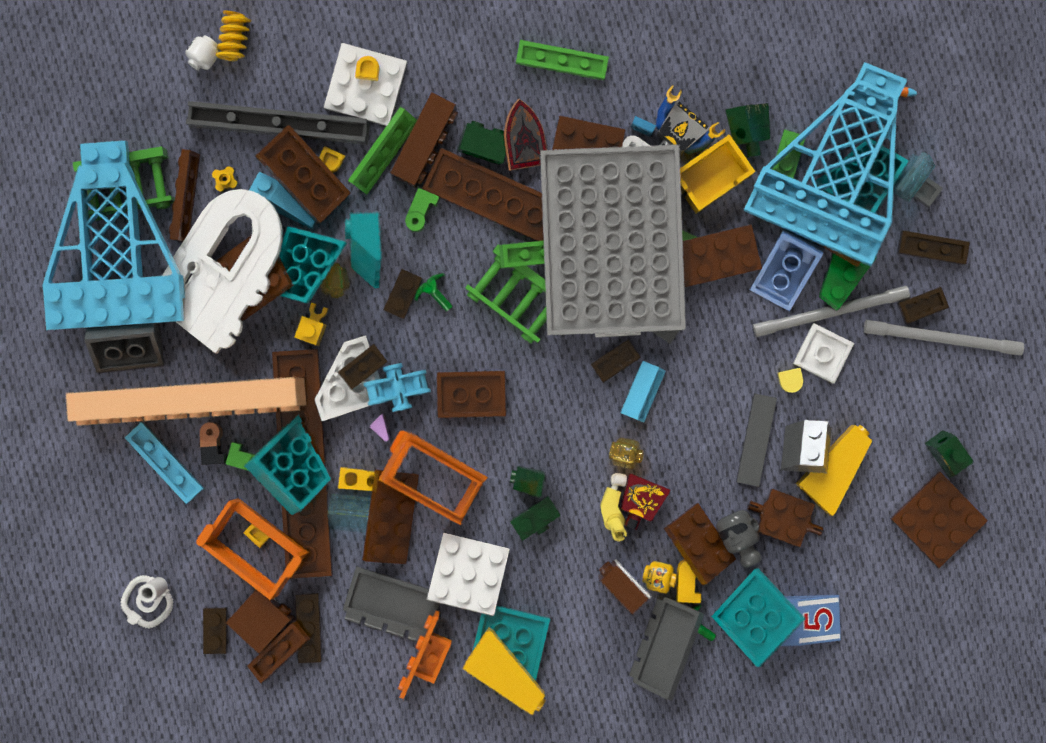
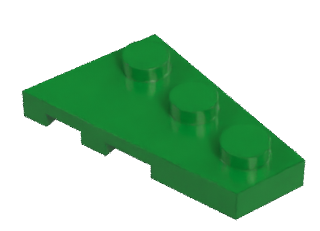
M832 253L819 298L837 311L870 266L861 262L856 267Z

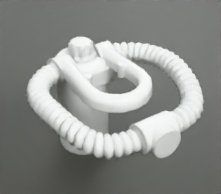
M140 575L131 580L120 602L121 609L127 615V621L130 624L135 625L138 623L143 628L150 629V627L158 626L170 615L173 608V598L169 593L170 590L165 579L162 577L154 578L153 576ZM141 582H147L140 587L136 598L137 607L141 611L146 613L154 611L164 596L167 601L164 612L149 622L141 619L142 617L135 611L130 610L127 605L130 593ZM141 600L148 603L154 600V604L152 607L147 608L143 606Z

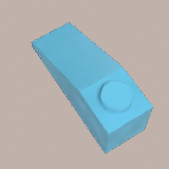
M259 172L249 191L256 192L265 197L274 206L277 213L312 229L315 221L276 179Z

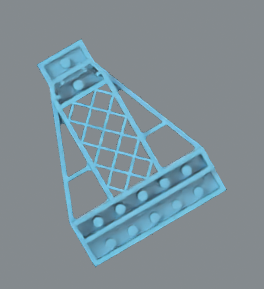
M864 62L855 83L845 91L844 95L770 163L763 166L754 185L753 192L744 208V212L872 266L892 223L897 104L907 79ZM854 112L858 122L847 126L843 115ZM829 116H833L816 151L799 145ZM840 119L843 127L834 130L838 120ZM872 121L877 122L880 131L868 135L864 124ZM860 126L864 136L852 140L849 130ZM845 132L849 142L837 146L833 136ZM880 136L874 149L870 139ZM830 139L833 148L824 151ZM885 139L890 140L888 182L870 174V170ZM866 141L870 151L858 155L855 144ZM851 146L855 157L843 161L839 150ZM793 149L813 158L802 182L772 170ZM835 152L839 162L827 167L823 156ZM871 156L864 170L860 159ZM820 159L823 168L814 171ZM857 161L860 172L848 175L845 165ZM841 167L845 177L833 181L829 171ZM826 173L829 183L817 187L814 176ZM861 176L854 191L851 180ZM809 180H811L813 187L807 185ZM847 181L851 192L839 196L835 185ZM869 181L888 189L886 218L854 205L865 182ZM831 187L834 196L821 190ZM848 197H851L849 202L843 200Z
M128 141L80 144L82 166L78 167L43 282L46 330L184 321V278L135 180V174L129 161ZM100 189L114 190L109 196H106ZM87 190H92L87 196ZM119 191L127 197V200L121 207L112 201ZM96 193L105 199L98 209L90 203V200ZM137 200L156 240L140 241ZM77 202L80 243L76 246H63ZM109 203L117 210L111 219H108L101 213ZM88 206L95 212L90 217V219L88 215ZM126 207H128V214L124 211ZM121 214L129 220L122 230L114 224ZM98 216L107 222L100 232L91 225ZM110 226L119 233L112 242L104 236ZM90 229L96 234L92 241L90 239ZM122 237L130 242V246L124 253L115 246ZM100 238L109 245L102 254L93 248ZM159 244L172 274L169 276L143 277L141 245ZM112 249L121 256L114 265L105 258ZM61 251H81L82 281L53 283ZM92 252L98 257L94 264H92ZM124 260L132 265V269L126 276L117 269ZM102 261L111 268L104 277L95 271ZM114 272L122 278L108 280ZM93 275L96 276L99 280L94 281Z

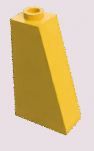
M851 425L832 444L829 450L827 473L806 472L795 483L830 516L836 513L872 443V440L868 437L870 433L861 425L858 427Z
M488 627L464 663L463 669L532 715L535 710L539 712L546 701L544 699V690L494 630Z

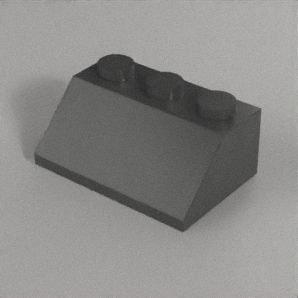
M159 323L87 327L84 340L97 373L164 366Z

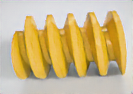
M224 10L223 13L226 16L222 17L221 21L225 25L220 27V31L224 34L218 37L223 43L217 45V49L221 52H217L215 56L223 60L235 62L239 58H245V55L240 53L239 50L247 48V46L241 44V41L248 40V37L244 36L242 32L250 30L244 26V23H250L251 19L241 13Z

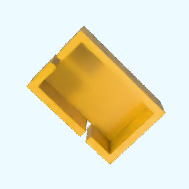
M729 134L680 168L681 193L683 194L686 191L685 199L697 214L732 190L733 187L748 179L756 171Z

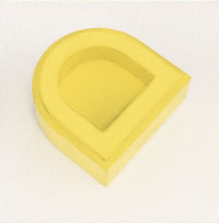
M801 368L777 373L780 386L784 391L793 393L801 389L803 385Z

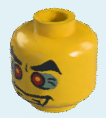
M653 561L650 565H646L642 582L646 583L648 590L667 593L670 587L675 588L677 574H674L672 565Z

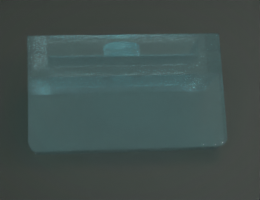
M924 152L920 156L915 154L910 156L907 168L893 188V195L910 202L936 165L931 156Z
M332 494L328 508L330 529L366 532L371 498Z

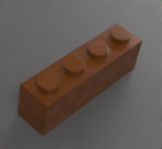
M431 92L390 172L393 177L414 188L418 184H423L428 174L425 172L428 164L432 165L438 153L435 150L438 144L443 145L448 135L446 129L449 123L453 125L458 116L456 104Z

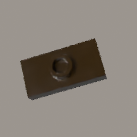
M942 287L897 303L905 324L949 308Z
M627 339L590 365L604 383L641 357L629 339Z

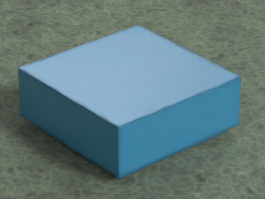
M635 116L631 129L650 137L656 125Z

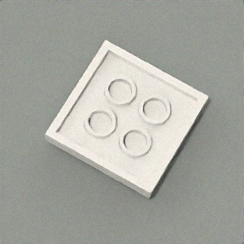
M342 43L324 109L355 118H364L370 122L387 126L393 116L407 61ZM372 56L377 60L380 67L378 81L355 78L356 64L360 58Z
M443 533L427 600L494 616L509 548Z

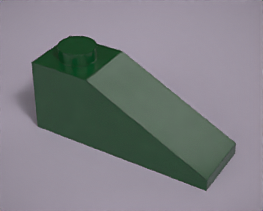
M517 466V471L512 470L510 483L514 484V490L541 497L545 472Z

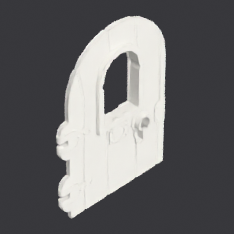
M243 189L230 190L217 196L201 212L185 240L173 256L181 275H183L185 298H183L184 321L175 322L216 354L219 353L221 348H230L235 343L236 339L231 335L239 336L242 332L241 316L248 305L256 306L261 302L263 296L258 294L259 291L266 294L269 289L270 281L267 275L273 268L280 253L282 226L274 206L265 197L256 192ZM246 215V217L252 220L253 233L250 241L229 272L227 268H223L211 256L227 233L229 225L238 217ZM169 265L162 276H169L172 274ZM192 273V276L190 277L189 281L187 282V284H185L190 274Z

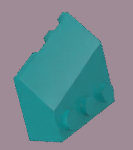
M870 139L872 146L875 149L877 142ZM866 141L856 148L858 155L870 151ZM882 145L870 170V174L888 182L890 149ZM853 151L850 152L847 155V157L843 159V161L855 157ZM895 153L893 188L909 160ZM871 156L860 159L864 170ZM857 161L845 165L848 175L860 172ZM841 167L829 171L833 181L845 177ZM826 173L815 180L817 187L829 183ZM861 176L851 180L854 191ZM847 181L835 185L839 196L851 192ZM867 181L864 183L854 205L877 214L887 198L888 189ZM831 187L821 190L834 196ZM848 197L843 200L849 202L851 197Z
M379 213L350 214L349 220H345V239L350 240L351 268L372 287L379 288L381 267Z
M287 226L279 256L293 283V287L280 296L298 302L309 303L348 242Z
M299 415L282 428L244 465L291 515L301 511L331 480L319 454H316L310 442L312 440L309 434H306L301 424L302 420Z

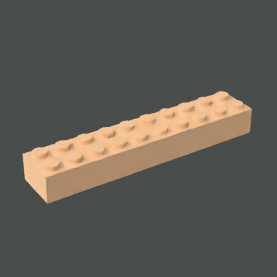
M282 378L67 393L66 401L68 421H76V425L137 422L143 421V417L144 421L165 420V415L167 419L188 418V413L189 418L210 417V412H212V416L232 415V410H235V415L254 414V409H257L258 413L277 412V407H280L281 411L300 410L299 406L306 405L304 378Z

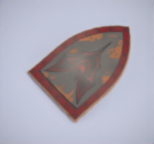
M520 99L512 106L504 129L509 171L541 165L540 151L547 150L544 130L539 118Z

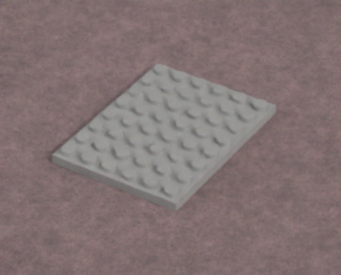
M679 145L541 150L547 335L686 330Z

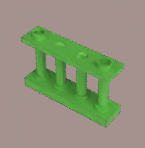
M161 146L129 152L130 166L135 174V180L142 195L139 167H141V163L146 162L152 165L157 198L145 200L148 207L156 206L157 209L170 208V204L175 201V198L171 195L166 196L161 169L162 160L169 159L167 149ZM81 161L72 162L74 172L77 173L78 167L82 166ZM120 191L112 199L119 207L122 206ZM96 193L90 200V203L98 209L99 201ZM137 200V207H138V209H142L141 206H140V204H139V202H138V200ZM113 206L105 207L101 213L110 215L115 214L117 210ZM91 208L88 210L89 218L95 213ZM100 216L95 219V221L103 220Z
M497 245L493 250V254L496 255L494 258L495 262L475 288L467 284L465 287L469 291L467 296L476 303L481 300L522 331L521 337L530 344L533 341L538 343L540 338L536 334L547 320L546 307L529 329L517 321L538 293H546L544 278L528 266L512 267L514 269L512 277L493 302L482 295V292L501 269L499 245ZM526 278L532 283L530 285L531 289L509 316L499 307L518 282Z

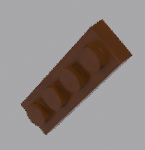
M182 149L178 160L179 173L175 182V201L172 204L173 218L169 227L170 239L178 242H183L191 229L200 154L191 150Z

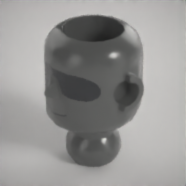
M746 510L736 511L717 522L716 528L723 545L730 553L739 552L741 556L740 562L743 567L747 568L761 561V554L754 547L759 541V525L756 519L751 518V515Z

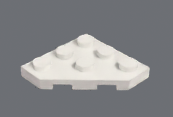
M366 335L343 343L314 400L321 422L368 407L369 397L367 388L364 387L363 383L380 379L378 371L374 372L353 390L348 387L337 373L369 348Z

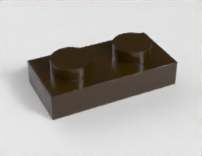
M401 269L383 310L405 319L423 278Z
M373 344L337 373L348 387L353 390L388 361Z
M227 607L203 608V654L227 653Z

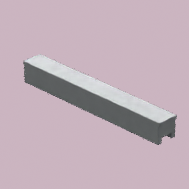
M188 101L189 110L186 124L192 128L276 136L287 125H290L302 139L368 145L370 122L364 118Z

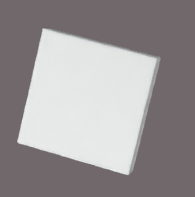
M813 323L793 364L834 384L854 343Z

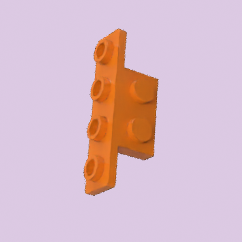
M435 610L433 616H428L424 628L427 629L425 636L420 635L415 646L418 649L416 657L411 656L406 669L410 670L407 678L403 676L399 683L398 690H401L399 697L401 699H404L413 676L433 684L435 683L451 646L452 640L433 633L440 613Z

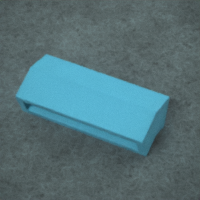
M642 361L620 413L644 423L666 371Z

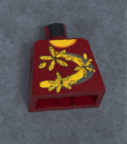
M628 473L621 503V509L629 512L624 525L637 530L642 518L652 521L670 493V489Z

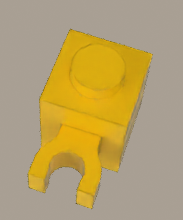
M311 302L309 308L310 317L302 316L294 338L319 346L327 326L320 322L327 315L329 309L323 307L322 313L316 314L315 308L317 304Z

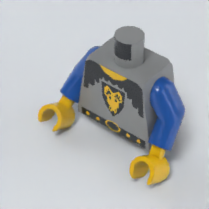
M671 86L667 91V97L657 112L656 128L659 130L657 136L663 140L659 146L679 145L680 155L684 152L692 154L706 149L716 137L725 133V129L717 133L715 126L719 122L711 125V127L705 124L678 101L682 94L681 90L677 96L672 95L671 90L674 86Z

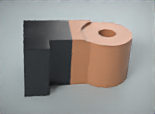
M208 422L200 428L202 465L226 463L228 456L227 454H221L220 446L223 431L217 423Z

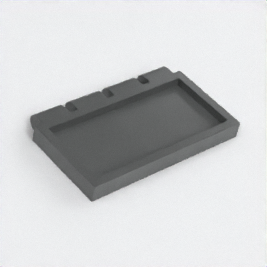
M356 566L343 610L347 611L345 616L347 621L360 624L363 616L366 617L364 626L382 631L385 623L388 624L386 633L403 638L405 630H408L410 632L407 639L417 642L420 635L425 636L427 631L424 628L425 622L429 615L433 616L435 610L438 611L440 603L427 600L429 588Z
M664 597L663 600L659 598L656 600L652 614L657 617L656 619L651 617L644 633L649 639H642L636 654L641 660L640 662L634 660L629 675L634 678L633 683L667 700L673 701L704 613L671 598Z

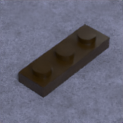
M903 230L900 233L897 254L966 265L970 242Z
M319 593L296 594V620L310 637V640L298 650V663L322 662Z

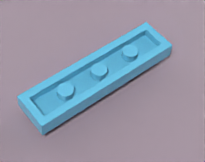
M141 422L125 437L186 504L204 489L200 482L144 422Z

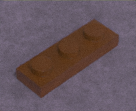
M295 621L249 663L247 667L257 680L263 683L306 644L310 637L298 622Z

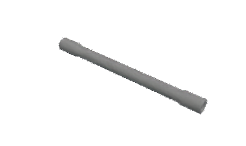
M902 286L883 293L844 302L837 311L828 306L777 320L753 324L755 337H760L779 330L910 299V292L907 286Z
M865 320L863 332L868 334L889 335L979 348L1022 356L1024 352L1023 342L926 330L872 320Z

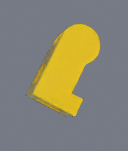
M340 467L338 488L372 491L375 472Z
M685 559L680 561L677 567L676 601L701 603V593L695 592L696 576Z

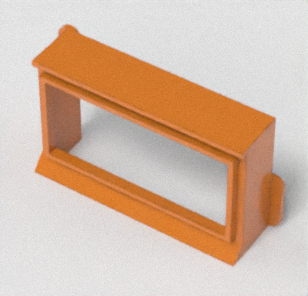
M400 431L390 447V451L393 454L378 480L461 525L480 487L488 477L416 435ZM411 446L472 480L454 512L393 478Z
M239 498L228 501L213 525H206L196 540L198 546L204 548L269 600L280 595L279 593L290 577L293 576L303 558L309 553ZM235 511L294 556L276 584L217 539Z

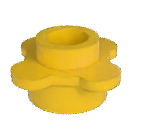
M228 166L224 170L213 171L212 177L216 181V190L222 192L224 189L237 186L232 167Z

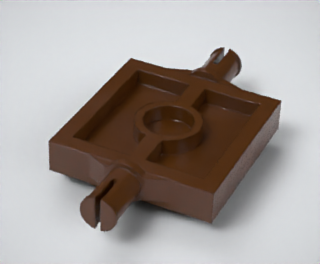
M771 489L763 505L750 500V505L747 507L748 510L760 513L759 533L796 547H801L804 535L808 531L819 536L822 534L823 527L811 523V515L815 504Z

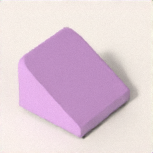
M381 414L370 425V428L387 442L391 438L385 416Z

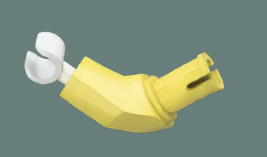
M615 473L611 476L612 487L606 488L600 504L604 525L611 531L615 541H622L625 539L624 536H627L624 528L625 518L618 507L621 492L617 490L618 486H625L627 482V476L621 473Z

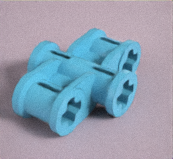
M402 363L383 367L382 369L386 372L387 378L363 383L364 387L367 388L369 397L368 406L392 401V412L412 408L408 397L431 392L426 382V370L402 375Z

